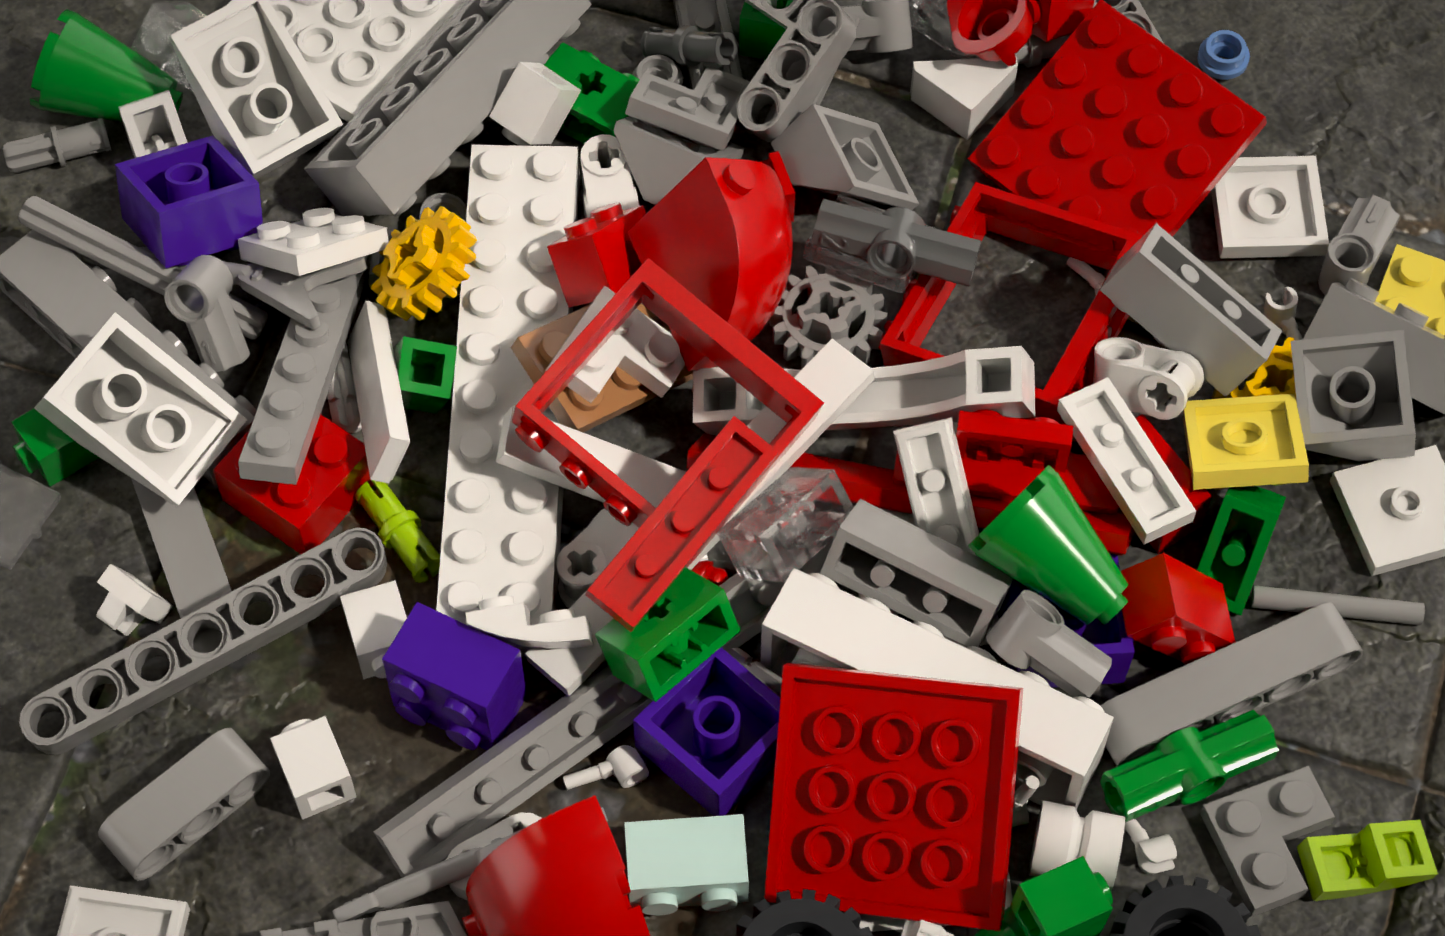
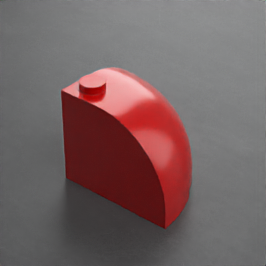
M705 157L628 231L641 264L648 258L750 342L770 320L785 291L792 261V222L778 175L770 166L764 163L744 159ZM669 327L674 339L678 343L681 356L688 371H698L701 368L717 366Z
M596 795L558 810L529 825L503 842L483 859L471 874L466 885L470 915L461 919L467 936H650L640 905L637 904L632 907L630 905L627 894H630L631 890L624 871L626 867Z

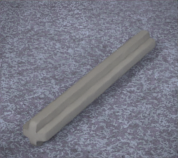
M37 196L28 198L20 210L18 221L22 225L163 296L166 287L182 271V269L176 266L165 268L154 255ZM228 293L243 336L249 339H256L265 328L268 320L267 312Z

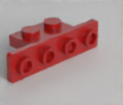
M960 410L956 437L970 495L1013 501L1050 465L1059 473L1081 510L1116 514L1119 509L1115 499L1087 456L1070 453L1074 426L1059 424L1057 421L1045 417H1036L1028 420L1005 417L992 410H977L974 412ZM897 450L893 482L896 485L906 486Z

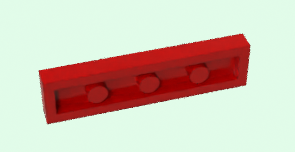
M733 416L588 588L585 595L627 630L632 632L776 459L779 451Z

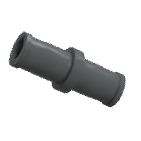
M683 25L677 30L649 27L650 32L645 30L641 38V49L645 57L664 55L675 60L681 66L695 67L701 62L718 63L719 65L728 66L730 65L729 61L734 62L738 54V42L734 34L731 32H704L698 26Z

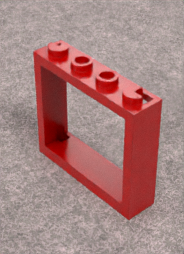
M975 182L962 206L955 205L950 219V226L947 229V232L981 241L987 231H991L1110 270L1108 275L1116 262L1144 236ZM923 274L919 276L918 280L913 279L910 281L903 296L902 307L895 319L888 320L884 325L885 335L878 348L882 352L885 367L944 357V355L923 349L920 345L957 283ZM1100 289L1045 388L1042 390L1035 387V417L1020 419L1030 420L1036 417L1053 419L1059 424L1066 425L1057 411L1059 399L1092 384L1096 344L1104 339L1118 337L1129 317L1127 313L1119 310Z
M648 258L515 405L512 423L517 426L515 433L528 447L539 453L545 449L561 463L559 469L570 482L581 489H586L589 486L606 500L603 503L605 509L617 521L626 526L634 523L640 528L656 508L542 413L641 303L778 415L787 424L769 444L778 450L779 454L686 566L688 568L816 419L824 402Z

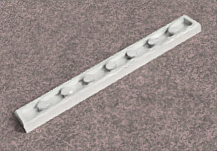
M831 339L794 378L824 402L816 419L691 563L688 569L692 570L868 387L874 380L873 369L834 339ZM766 406L747 426L766 442L770 443L787 423ZM586 592L569 609L575 610V617H587L591 626L594 646L561 649L531 647L525 653L527 661L567 696H570L605 660L595 633L614 619L585 595Z

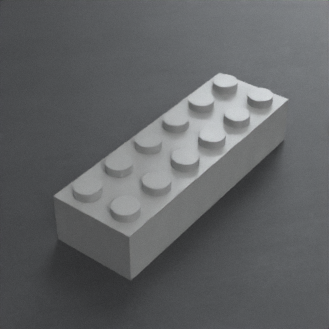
M466 0L320 151L304 170L342 216H397L405 212L416 201L417 195L415 192L427 180L437 177L447 169L451 163L449 156L460 145L471 141L483 130L484 124L482 121L492 112L518 63L533 62L544 65L549 58L547 52L554 44L569 37L579 28L581 24L579 18L592 5L589 0Z

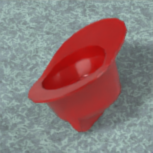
M947 0L952 40L956 49L964 54H974L987 62L1003 61L1008 66L1016 64V53L1027 43L1033 29V20L1027 7V0Z

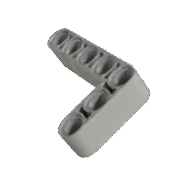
M743 0L786 29L741 94L737 103L739 121L760 139L772 142L810 107L852 46L856 37V26L853 19L834 0H793L788 7L783 9H777L778 0ZM836 16L837 23L834 30L824 37H818L817 29L819 24L828 17ZM806 60L804 74L796 80L788 81L787 72L790 66L796 61ZM775 103L776 112L774 117L765 124H758L759 111L765 105Z

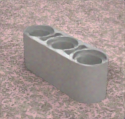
M224 728L208 737L109 815L102 823L98 831V837L135 880H145L163 869L257 794L266 784L270 776V770L232 728Z

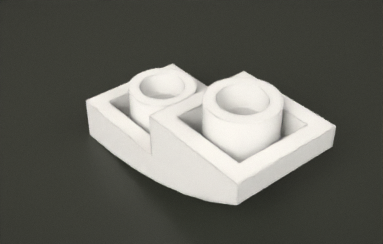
M499 596L479 601L480 610L465 612L466 621L470 627L506 643L548 649L594 646L589 620L586 616L575 617L574 609L543 613L540 615L541 623L532 625L530 611L524 602L514 604L513 596Z

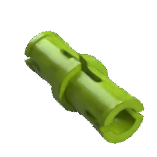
M372 480V483L377 488L373 491L368 482H365L355 493V499L358 504L362 505L378 527V535L386 548H393L412 573V577L416 582L420 583L428 580V576L423 571L425 568H427L432 577L437 575L440 568L441 554L436 551L420 529L421 520L412 510L404 508L388 486V483Z

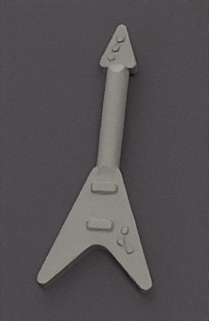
M139 247L154 255L147 247ZM364 256L302 276H296L255 263L243 265L222 261L227 265L232 274L233 285L241 286L244 291L313 330L318 329L321 323L308 295L309 291L317 286L363 272L367 269ZM187 265L176 266V267H178V268H180V269L183 270Z
M602 807L601 809H602L603 814H604V816H605V818H606V821L608 822V819H607V816H606V814H605L604 808ZM520 831L504 838L494 839L491 841V844L485 847L474 848L385 884L372 893H365L361 897L352 899L353 901L345 902L343 906L332 910L334 918L337 920V923L350 921L383 908H392L471 876L484 858Z

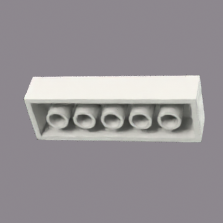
M793 568L762 623L761 664L781 678L783 665L795 663L1022 687L1023 700L1015 790L1021 786L1028 776L1033 775L1039 779L1040 785L1029 800L1039 805L1042 804L1043 800L1074 806L1077 810L1101 761L1114 719L1113 716L1104 713L1103 708L1093 700L1082 696H1074L1072 698L1051 688L1044 678L1029 671L1016 672L997 663L996 659L989 652L979 647L968 646L965 648L944 638L943 634L930 624L920 621L911 623L892 614L886 605L870 597H862L860 599L840 590L833 580L819 573H810L808 575Z

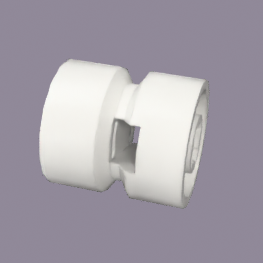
M1042 800L1031 854L1029 875L1037 877L1084 856L1092 872H1099L1106 880L1112 892L1122 848L1125 816L1092 810L1084 818L1079 817L1074 806Z

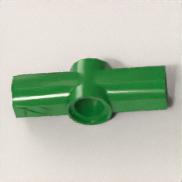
M1254 709L1201 732L1196 727L1181 729L1163 739L1151 753L1104 772L1100 780L1104 792V800L1112 814L1125 816V823L1177 800H1180L1184 805L1199 802L1220 789L1227 779L1275 759L1279 751L1275 741V731L1266 716L1257 714Z

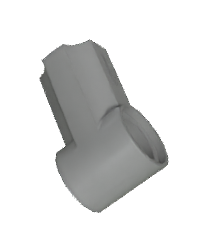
M863 0L862 4L840 6L842 9L858 15L860 19L856 29L855 40L848 51L867 49L869 53H882L913 47L909 0Z
M1375 195L1356 200L1340 232L1330 241L1318 279L1319 288L1325 296L1332 283L1339 282L1346 286L1350 278L1367 285L1370 274L1400 218V215L1391 207L1390 201Z
M201 255L195 257L166 287L164 298L169 311L177 319L186 322L201 363L204 362L215 372H220L243 363L249 357L250 352L228 297V293L232 290L233 278L229 268L216 257Z
M1029 590L1021 592L986 635L990 647L1006 662L1020 669L1032 667L1072 697L1082 696L1090 698L1102 683L1112 664L1111 657L1064 625L1063 617L1051 603Z

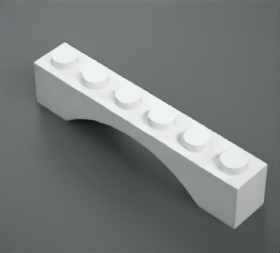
M1022 346L969 349L922 362L871 368L874 370V380L826 430L919 425L952 417L953 422H958L960 410L968 412L992 410L1002 416L1013 418L1035 417L1034 362ZM719 367L701 368L698 371H693V423L707 434L717 436L733 416L747 426L766 407ZM784 369L793 377L801 371L800 369Z

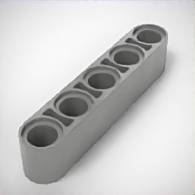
M1331 602L1318 605L1106 701L1101 707L1104 713L1113 716L1114 719L1105 747L1118 767L1151 753L1163 739L1181 729L1196 727L1201 732L1253 709L1254 711L1260 710L1330 678L1358 661L1363 655V650L1335 605Z

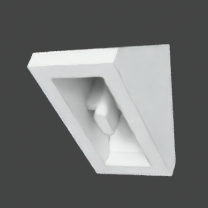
M1017 57L1016 64L1013 66H1008L1003 61L987 62L981 58L914 61L910 91L911 100L968 140L1013 96L1018 67Z
M169 90L118 107L135 158L188 143Z

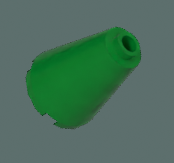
M68 9L60 14L57 20L66 23L60 35L50 32L44 43L31 84V88L40 91V97L30 98V105L42 111L123 122L119 106L169 90L178 113L183 99V92L176 90V78L80 14Z
M1050 465L968 545L976 556L1086 625H1089L1096 618L1105 625L1128 603V600L1121 594L1129 585L1059 473Z

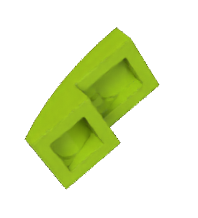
M1421 820L1370 823L1359 833L1306 837L1297 846L1313 901L1353 897L1395 889L1433 879L1438 874Z

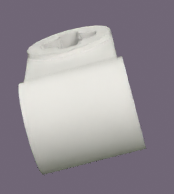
M598 135L590 138L581 149L585 218L591 217L590 212L617 202L621 203L623 210L638 207V196L636 187H633L631 170L617 138L611 135Z
M1121 337L1101 340L1094 349L1093 384L1108 377L1131 412L1153 416L1162 420L1175 418L1184 410L1188 398L1196 394L1204 381V372L1199 361L1191 354L1183 351H1173L1141 344L1138 341ZM1177 364V367L1170 374V370ZM1172 397V400L1168 403V405L1164 406L1168 399Z
M604 508L593 518L586 529L561 550L556 562V569L560 578L558 592L560 600L567 608H570L588 590L639 527L634 523L630 526L623 525Z

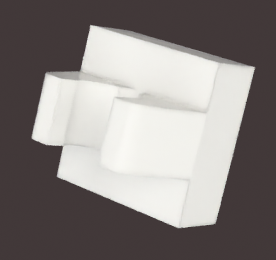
M112 564L107 567L97 581L109 593L98 610L96 617L116 631L118 629L126 636L145 617L160 624L173 607L171 603L135 576Z

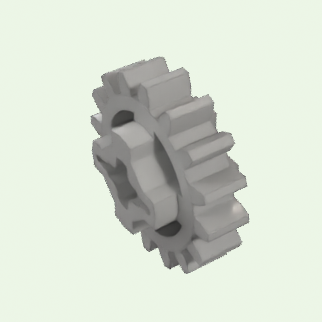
M834 263L827 264L824 274H817L812 265L806 266V275L803 280L790 274L787 281V290L784 291L774 314L770 318V326H773L772 341L774 345L784 344L783 358L789 361L800 356L802 358V370L831 339H834L865 364L869 363L871 348L879 349L878 347L883 339V331H885L884 325L887 322V313L883 312L884 296L883 294H872L873 280L867 278L859 283L854 281L855 268L849 267L843 275L836 274ZM857 333L854 337L850 339V334Z

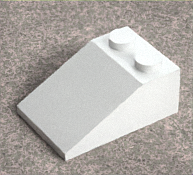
M236 0L169 36V40L212 134L255 179L264 176L329 140L343 126L341 119L269 0Z
M116 312L107 320L34 407V409L78 444L176 507L183 501L247 421L243 415Z

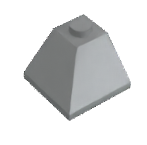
M812 104L780 136L771 142L774 151H779L790 181L794 186L893 207L908 208L910 210L919 205L878 123Z
M631 116L616 121L613 130L643 200L654 205L669 193L705 157L741 159L745 149L732 142H728L724 151L714 147H703L692 142L690 138L663 128L649 127L641 120Z
M1404 330L1291 341L1296 401L1306 450L1354 461L1400 458L1415 455L1416 433Z

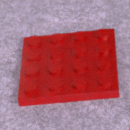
M1099 0L970 155L968 160L974 168L1006 192L1140 235H1145L1157 223L1173 237L1264 128L1267 121L1266 116L1104 0Z
M784 664L764 895L766 901L776 903V894L786 890H790L791 899H802L803 889L816 890L815 900L825 902L828 894L840 899L839 910L844 912L852 907L860 914L915 921L924 920L931 923L1000 931L1005 912L1023 688L805 664Z

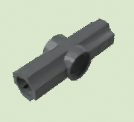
M823 199L811 241L812 245L867 259L871 269L886 278H902L912 271L968 287L973 277L981 247V240L925 226L922 217L908 208L894 207L879 214Z

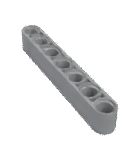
M366 528L346 530L38 694L25 704L20 713L19 724L22 733L38 750L46 754L58 755L65 753L342 604L340 596L373 587L382 580L386 573L387 560L381 539L374 532ZM367 548L376 555L371 566L361 571L353 570L346 566L345 558L348 553L353 549ZM311 574L321 577L325 584L318 595L304 598L294 592L297 581L303 576ZM259 601L267 602L274 607L271 618L264 624L250 625L243 620L244 612L252 603ZM215 629L222 633L219 646L212 652L199 653L193 650V640L200 631ZM155 656H163L169 659V670L163 678L156 681L142 679L141 668L148 659ZM112 684L117 687V697L108 708L93 709L90 707L89 698L97 686ZM53 711L64 714V726L57 735L49 738L38 736L37 725L41 717Z

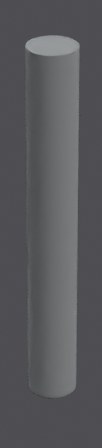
M1253 585L1251 592V608L1302 613L1318 605L1331 602L1335 605L1340 615L1345 618L1422 625L1424 621L1425 606L1424 603L1255 585Z

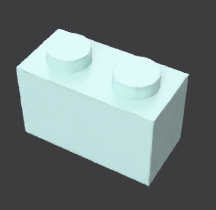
M743 814L624 822L628 883L631 890L629 901L631 907L639 904L644 914L661 916L674 913L678 910V907L702 905L704 910L718 912L733 909L737 906V903L748 902L749 878Z

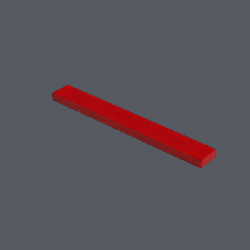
M704 433L688 450L686 468L689 469L715 439L716 435ZM803 453L771 486L857 503L862 499L878 508L913 514L906 486L896 485L893 482L894 470ZM970 495L977 527L985 529L1012 501ZM1083 511L1107 551L1111 554L1125 555L1135 532L1126 516L1118 513L1105 514Z

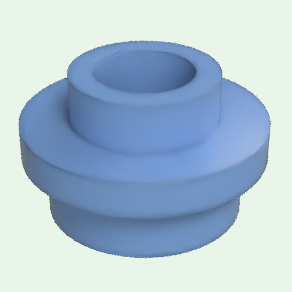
M1219 30L1212 33L1201 43L1198 51V63L1201 69L1209 76L1222 80L1233 79L1243 74L1250 59L1249 49L1246 46L1245 40L1238 33L1230 30Z

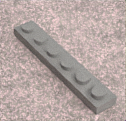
M368 255L364 256L367 266L365 271L317 286L309 291L308 295L321 323L318 329H310L293 318L290 319L238 461L240 478L292 485L297 484L369 274Z

